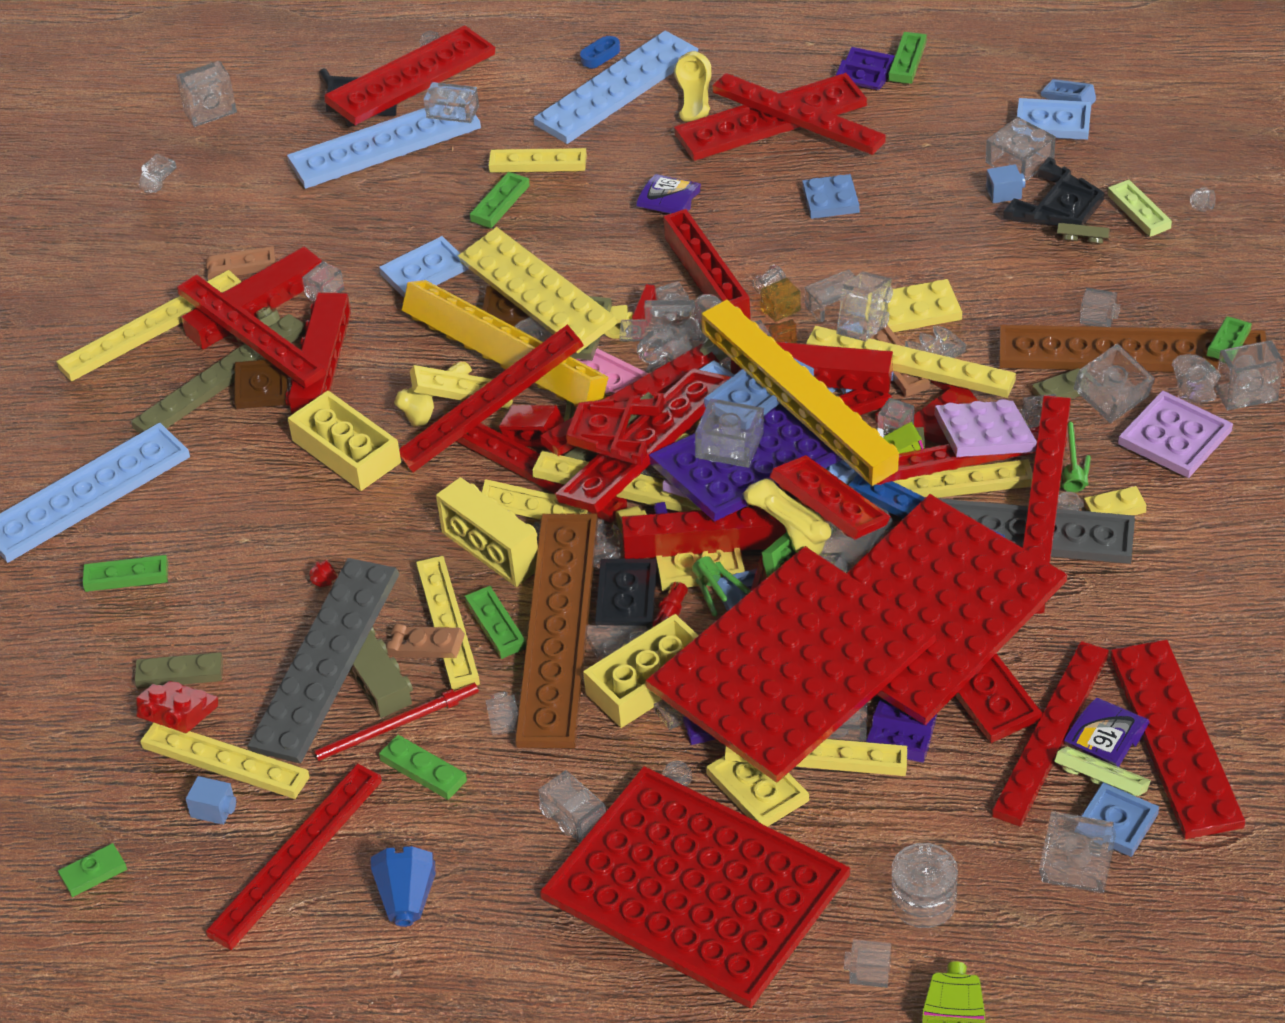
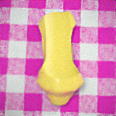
M696 51L687 52L678 58L674 68L675 79L684 92V105L679 112V117L683 122L706 117L710 111L708 89L711 80V64L703 54Z
M457 362L448 368L447 371L469 375L472 368L467 362ZM413 387L399 391L394 401L395 406L405 412L407 419L414 428L425 426L434 409L433 395L413 392Z
M766 478L749 485L745 492L742 493L749 505L764 509L785 525L792 542L791 547L796 553L806 546L818 555L821 554L825 542L831 536V528L817 512L795 501L771 479Z

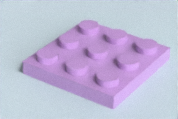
M1162 391L1119 436L1118 444L1189 478L1232 432L1233 423Z
M1002 399L997 402L974 401L968 404L947 403L935 406L934 415L956 457L1036 452L1037 442L1013 401Z

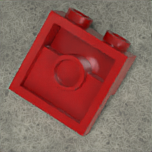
M168 681L163 686L152 684L137 697V717L186 734L218 707L217 696L172 681Z

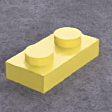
M1137 486L1084 498V507L1089 512L1124 515L1146 513L1147 505Z

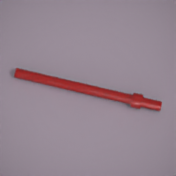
M474 682L455 691L453 689L441 693L439 698L314 750L316 759L321 761L447 707V709L457 706L459 701L479 693L478 687Z

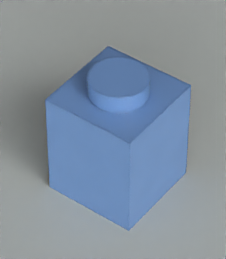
M1016 164L987 169L986 189L993 204L1011 201L1014 198L1022 199V188H1025L1026 185L1023 173H1019Z
M200 776L196 778L186 797L187 806L192 818L224 825L228 815L232 814L236 807V797L233 795L231 783Z

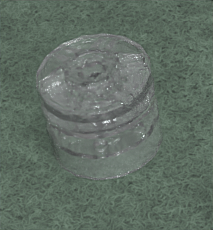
M916 843L905 847L895 856L892 863V908L897 917L906 924L918 928H932L945 923L953 915L957 906L958 870L957 863L952 854L935 844Z

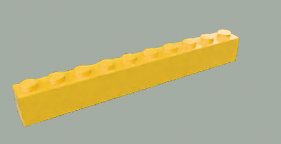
M427 280L407 283L402 311L411 315L413 320L428 324L430 329L443 332L448 339L463 343L465 348L478 351L482 354L483 358L500 363V367L508 369L543 343ZM568 357L535 383H537V387L555 393L557 398L572 402L577 408L579 402L603 400L608 376L572 357Z
M726 299L701 313L702 333L747 374L754 378L757 383L763 388L765 387L768 393L777 397L778 402L871 486L898 471L899 452L897 448L880 436L875 428H871L863 421L857 412H853L845 405L840 397H836L827 389L822 381H818L810 374L805 366H801L771 336L766 335L757 323L748 319L740 308L735 307Z

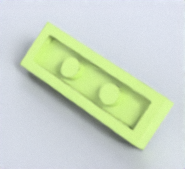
M1130 180L1108 188V196L1149 237L1171 229L1172 220Z
M1068 746L1059 750L1055 762L1063 765L1062 769L1069 773H1083L1090 776V780L1096 784L1102 785L1104 782L1134 796H1140L1147 792L1151 781Z

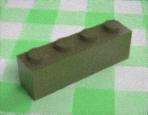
M372 627L350 669V673L379 717L383 718L412 704L410 692L413 691V687L409 678L406 675L402 677L400 674V668L394 657L389 658L385 643L381 638L377 640L374 628Z

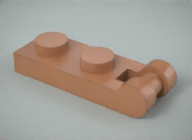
M274 246L210 256L206 260L207 278L211 280L228 270L235 276L258 273L276 263Z
M395 624L391 631L393 637L391 641L387 642L386 648L388 655L393 657L457 658L465 633L461 628L406 627L401 624Z

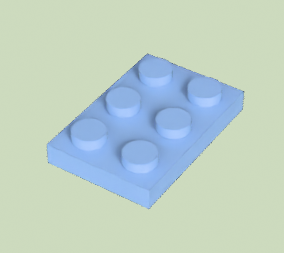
M1019 98L1015 135L1088 140L1091 102Z
M441 236L380 266L379 270L380 275L405 297L408 282L427 280L434 285H438L469 268L460 262L458 255L461 253Z

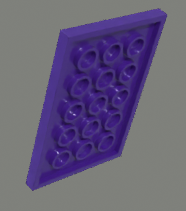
M781 403L747 429L728 419H724L649 454L651 465L714 522L748 506L749 504L745 501L742 493L745 492L749 485L766 478L771 479L770 475L775 467L805 455L823 468L843 460Z

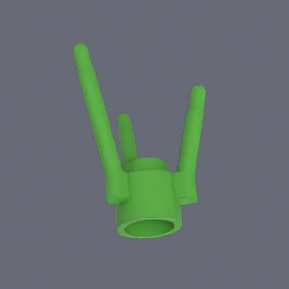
M1069 422L1068 438L1071 464L1067 465L1062 472L1060 487H1064L1067 492L1076 493L1089 485L1088 473L1091 456L1087 455L1085 457L1083 469L1077 465L1073 423Z
M709 556L700 558L692 566V570L697 576L695 581L701 588L706 603L714 617L717 616V611L707 586H712L721 600L726 602L727 597L717 583L721 577L720 574L746 594H749L751 591L728 572L721 562L714 563Z

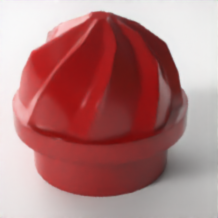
M325 559L321 563L319 561L315 562L316 564L309 574L311 583L319 587L333 585L332 581L337 579L338 576L329 561Z

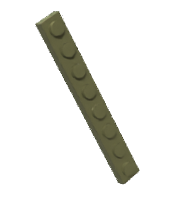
M287 314L270 326L272 330L290 343L306 333V325L290 314ZM243 344L131 421L133 429L142 433L158 423H161L167 429L234 383L235 362L265 360V358L248 345Z

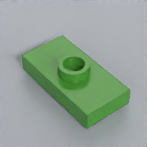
M1226 316L1208 347L1207 356L1233 363L1251 331L1252 323Z
M112 843L58 870V873L71 897H74L127 870V866Z

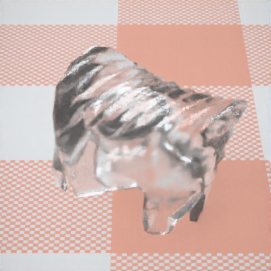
M1186 354L1177 356L1173 360L1172 366L1177 380L1178 397L1197 407H1203L1201 402L1215 401L1217 395L1213 387L1221 378L1218 370L1198 355Z

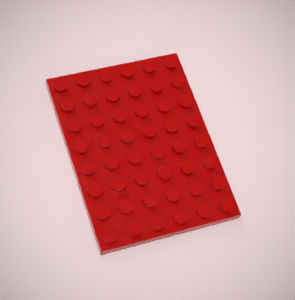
M929 494L847 573L936 633V642L876 695L926 725L1067 582V573Z
M805 546L646 679V688L774 782L778 783L935 643L936 633Z
M644 766L540 893L541 899L751 1009L850 876V867Z

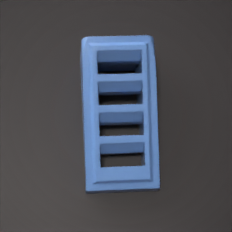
M1052 79L1041 91V96L1050 100L1091 102V105L1096 101L1093 84Z

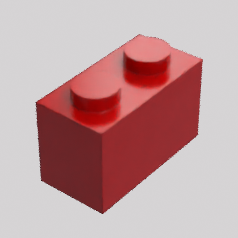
M512 405L499 428L503 435L524 446L545 447L541 444L540 435L563 423L564 419L557 405Z

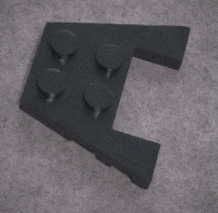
M1048 157L1039 167L1038 177L1055 182L1054 187L1038 206L1014 198L1005 208L1003 218L1057 226L1058 223L1084 225L1104 201L1105 192L1083 178L1077 179L1071 175L1070 169L1065 166L1062 168L1057 166L1056 160Z

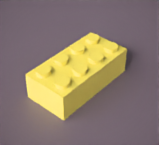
M326 391L288 417L292 441L360 491L401 463L398 440L330 391Z
M461 477L436 494L441 529L444 535L515 587L535 573L538 545L537 532L532 525L525 524L512 511L504 509L494 498L486 496L474 484H469Z
M676 614L672 615L584 670L586 695L620 728L624 727L664 701L646 688V679L699 635Z

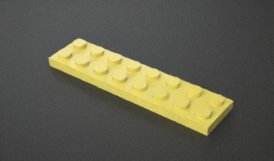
M498 227L488 232L484 237L458 255L463 265L550 333L555 334L568 324L584 344L582 348L576 351L577 354L617 324L613 314Z

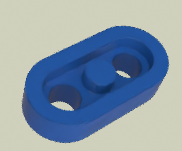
M605 36L590 44L580 52L581 64L587 68L594 69L610 60L620 52L619 39L614 36Z

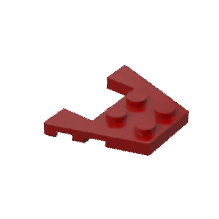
M930 380L931 383L945 392L914 415L909 414L894 403H890L875 414V422L883 426L885 423L895 425L896 428L912 422L915 427H924L925 440L946 445L949 442L934 415L935 406L947 403L968 404L978 401V399L968 388Z
M664 393L653 394L654 398L642 400L640 395L630 396L628 401L614 403V399L579 402L566 434L567 444L635 465H642L647 451L646 442L622 440L632 414L660 415L664 404Z

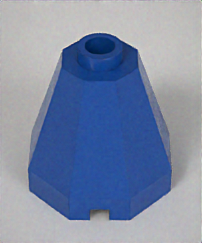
M409 846L403 847V853H395V848H386L372 856L371 870L389 921L395 922V925L400 927L411 926L413 922L421 918L436 875L433 853Z

